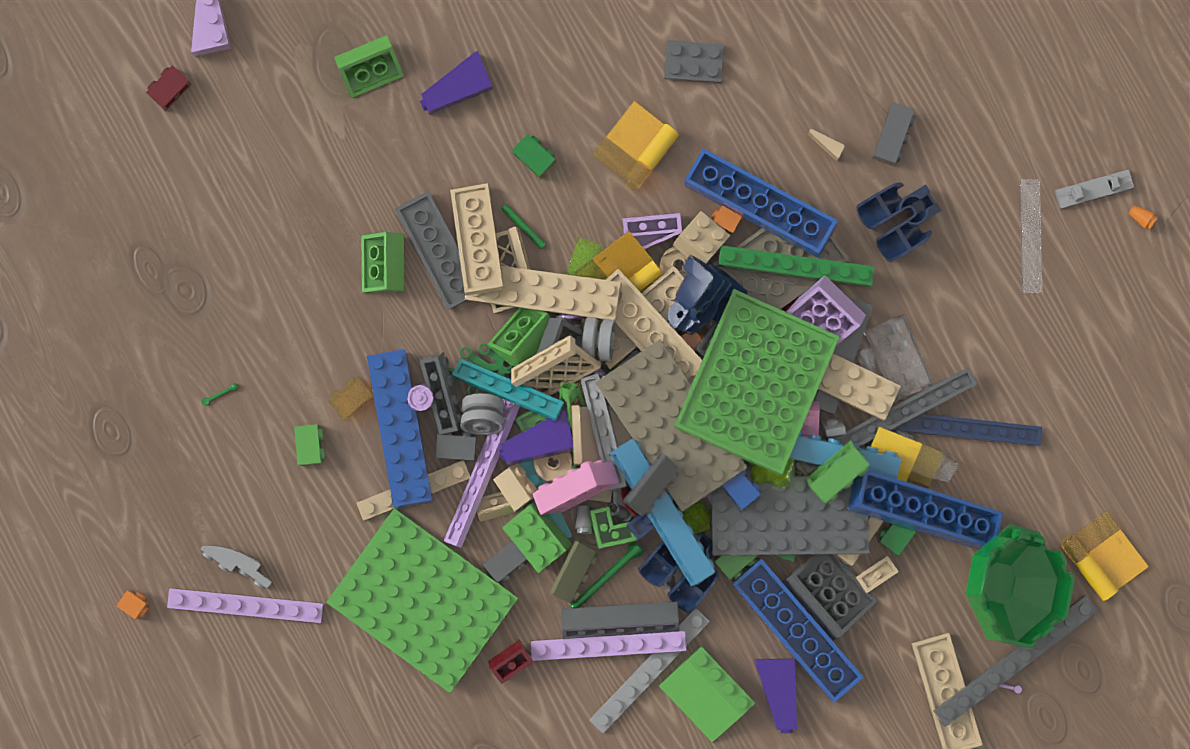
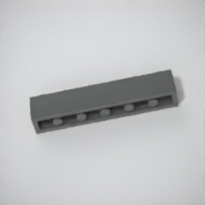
M851 298L850 300L866 316L861 326L835 347L833 354L853 363L873 306ZM817 390L813 401H820V411L830 415L835 414L840 401Z
M665 601L654 604L647 602L638 605L625 604L621 606L606 605L604 607L587 606L585 608L569 607L561 609L563 639L679 632L677 602Z

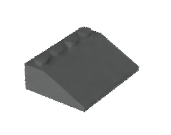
M812 555L782 582L832 641L842 636L877 602V599L870 591L865 593L852 570L834 555Z

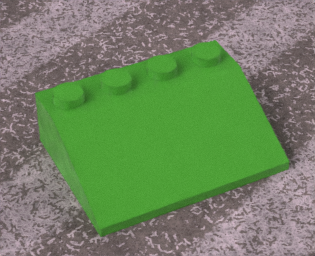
M699 646L659 685L711 742L717 739L755 704L702 646Z

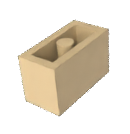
M519 464L507 468L493 479L514 511L525 507L534 500L532 493L536 492L537 489L530 482L525 470Z

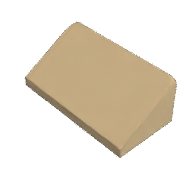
M502 492L482 497L477 509L480 522L516 512Z

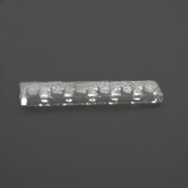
M1021 179L1022 294H1042L1040 179Z

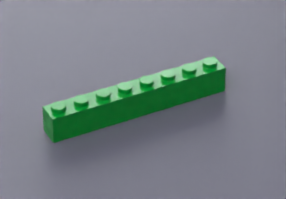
M722 245L718 261V267L814 281H819L825 275L836 284L865 288L872 286L874 266Z

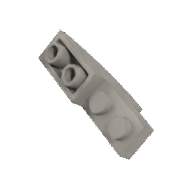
M202 546L200 548L204 551L203 556L210 561L215 559L219 562L218 567L225 572H234L239 567L238 572L245 577L251 576L255 579L253 583L261 589L264 587L270 588L274 583L259 571L263 565L262 563L242 552L218 546Z

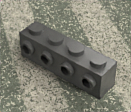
M444 352L427 355L420 360L426 386L433 393V403L431 405L439 434L458 431L461 428V416L463 413L459 410V397L455 394L453 388L454 378L449 373V360L445 357Z

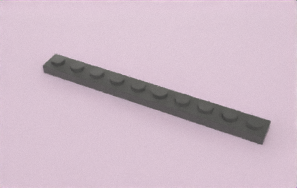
M968 367L893 406L885 421L873 417L846 431V434L836 436L834 439L841 440V444H847L851 440L853 443L861 446L875 438L879 427L890 431L977 385V382ZM801 461L807 474L821 466Z
M1083 596L1070 606L1068 617L1063 622L1058 621L1054 625L1055 629L1046 637L1037 639L1036 645L1032 649L1017 646L939 705L933 712L944 727L948 726L1098 611L1088 597Z

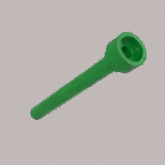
M633 541L629 545L628 552L577 598L576 602L574 601L570 607L579 608L632 558L640 557L644 551Z

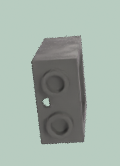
M561 316L549 318L537 354L556 344L562 329L572 333L575 344L582 349L584 332L581 330L582 327L577 324L568 323L569 320ZM575 353V354H574L573 356H571V357H580V356H579L577 353ZM560 362L557 365L565 366V362ZM568 363V366H577L578 363ZM555 371L558 374H564V371ZM567 371V375H574L575 373Z

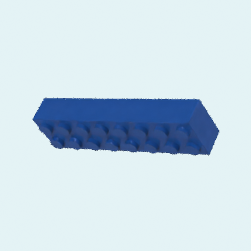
M704 148L684 180L685 187L720 206H725L741 215L742 218L818 259L838 224V220Z
M405 349L367 356L393 507L401 509L432 503L434 501L418 412L409 405L407 399L408 393L413 388L407 352Z
M869 470L862 476L857 475L854 478L848 510L977 550H980L999 534L1003 512Z
M759 559L731 583L832 702L835 703L864 678L762 559Z

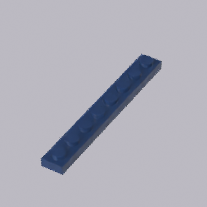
M920 414L891 429L895 431L1041 446L1042 427L930 414Z

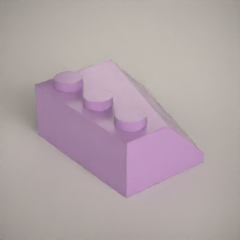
M825 275L803 293L786 311L788 314L839 336L836 346L860 327L866 316Z

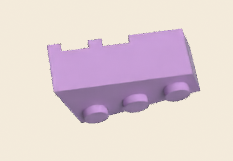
M196 0L191 48L193 56L197 57L231 49L221 1Z
M680 213L622 218L623 233L625 234L630 231L644 249L682 233Z

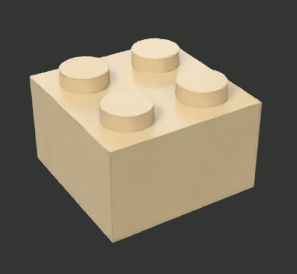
M700 211L678 236L673 246L687 258L693 255L707 264L719 251L721 245H724L730 235Z

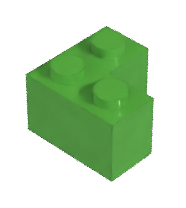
M609 507L590 511L598 549L636 541V537L626 526L629 522L613 525Z

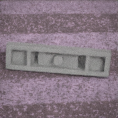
M1128 169L1057 189L1055 194L1059 208L1062 209L1134 188ZM1108 180H1110V181L1112 182V188H1111V189H1110V185H1109Z

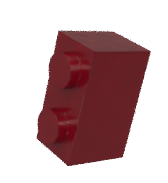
M172 65L170 68H165L161 73V77L148 86L146 93L166 111L192 84Z
M519 639L489 660L488 663L490 670L499 682L503 684L533 663L531 653Z

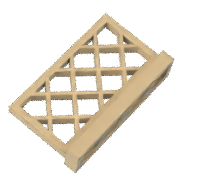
M513 227L496 233L497 243L502 236L508 235L509 238L506 249L498 245L499 248L504 250L500 258V264L510 267L502 263L508 252L514 257L511 267L516 265V268L531 270L520 228ZM491 304L493 313L516 308L511 306L497 308L496 304Z
M570 335L511 369V384L516 387L522 384L539 392L541 391L538 388H549L541 393L551 396L559 391V387L566 382L574 383L601 368V363L575 344V339ZM575 353H577L580 357H571V356H573ZM560 362H565V366L557 364H559ZM568 363H579V366H568ZM590 363L591 366H581V364ZM544 371H550V374H542V373H543ZM553 371H564V374H553ZM567 371L578 372L575 375H567ZM530 379H536V382H527V381L530 380ZM538 379H548L549 383L538 382ZM552 380H563L560 383H552Z

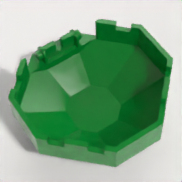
M1009 524L973 555L965 594L986 638L989 640L1032 649L1036 645L1037 639L1046 637L1055 629L1054 625L1058 621L1063 622L1068 617L1075 578L1066 569L1067 560L1063 552L1048 550L1045 538L1038 531Z

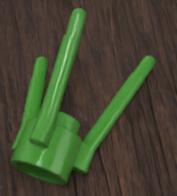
M566 382L559 387V400L563 401L564 399L567 402L569 427L572 428L571 402L575 401L578 396L582 406H587L581 394L580 386L576 387L575 383Z

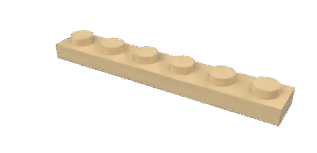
M464 460L429 474L432 494L470 479V474ZM391 490L356 503L363 521L394 509Z

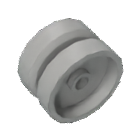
M587 317L583 332L582 350L594 359L598 352L600 361L611 362L616 338L615 321L613 319H604L600 327L597 318Z
M472 394L463 398L461 405L463 413L461 416L462 430L474 435H492L502 431L504 402L501 398L491 394Z

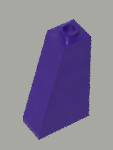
M478 51L470 55L421 94L423 100H420L424 111L428 110L429 115L493 90Z
M566 410L561 411L556 421L548 418L502 443L503 450H500L501 460L506 461L507 466L574 451Z
M755 659V666L776 729L781 730V733H793V730L797 729L795 659Z

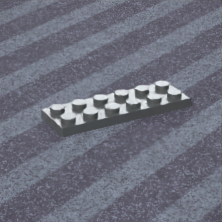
M429 191L395 208L447 310L467 301L465 300L459 248Z

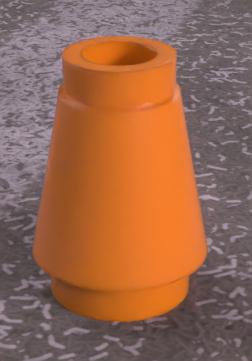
M1136 205L1128 213L1144 229L1151 230L1158 219L1154 212Z

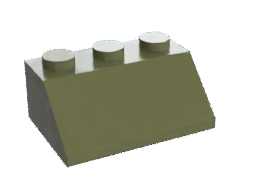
M575 541L550 594L568 603H571L572 600L576 602L581 592L577 589L580 583L585 584L589 573L586 571L589 565L594 566L598 558L595 555L596 551Z

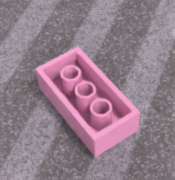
M599 460L594 463L588 461L581 464V468L566 472V476L554 478L553 483L539 486V490L532 494L540 515L560 513L619 484L620 481L612 461L604 462Z

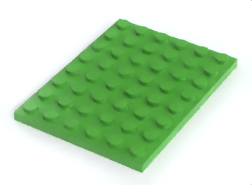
M733 289L673 428L781 476L839 340V336Z
M394 508L326 603L439 686L452 693L519 598Z

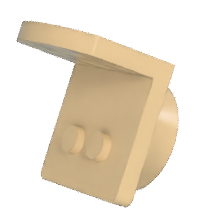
M574 405L572 406L574 466H581V464L592 461V463L599 461L600 456L588 408ZM609 406L618 446L620 447L631 440V435L613 408Z

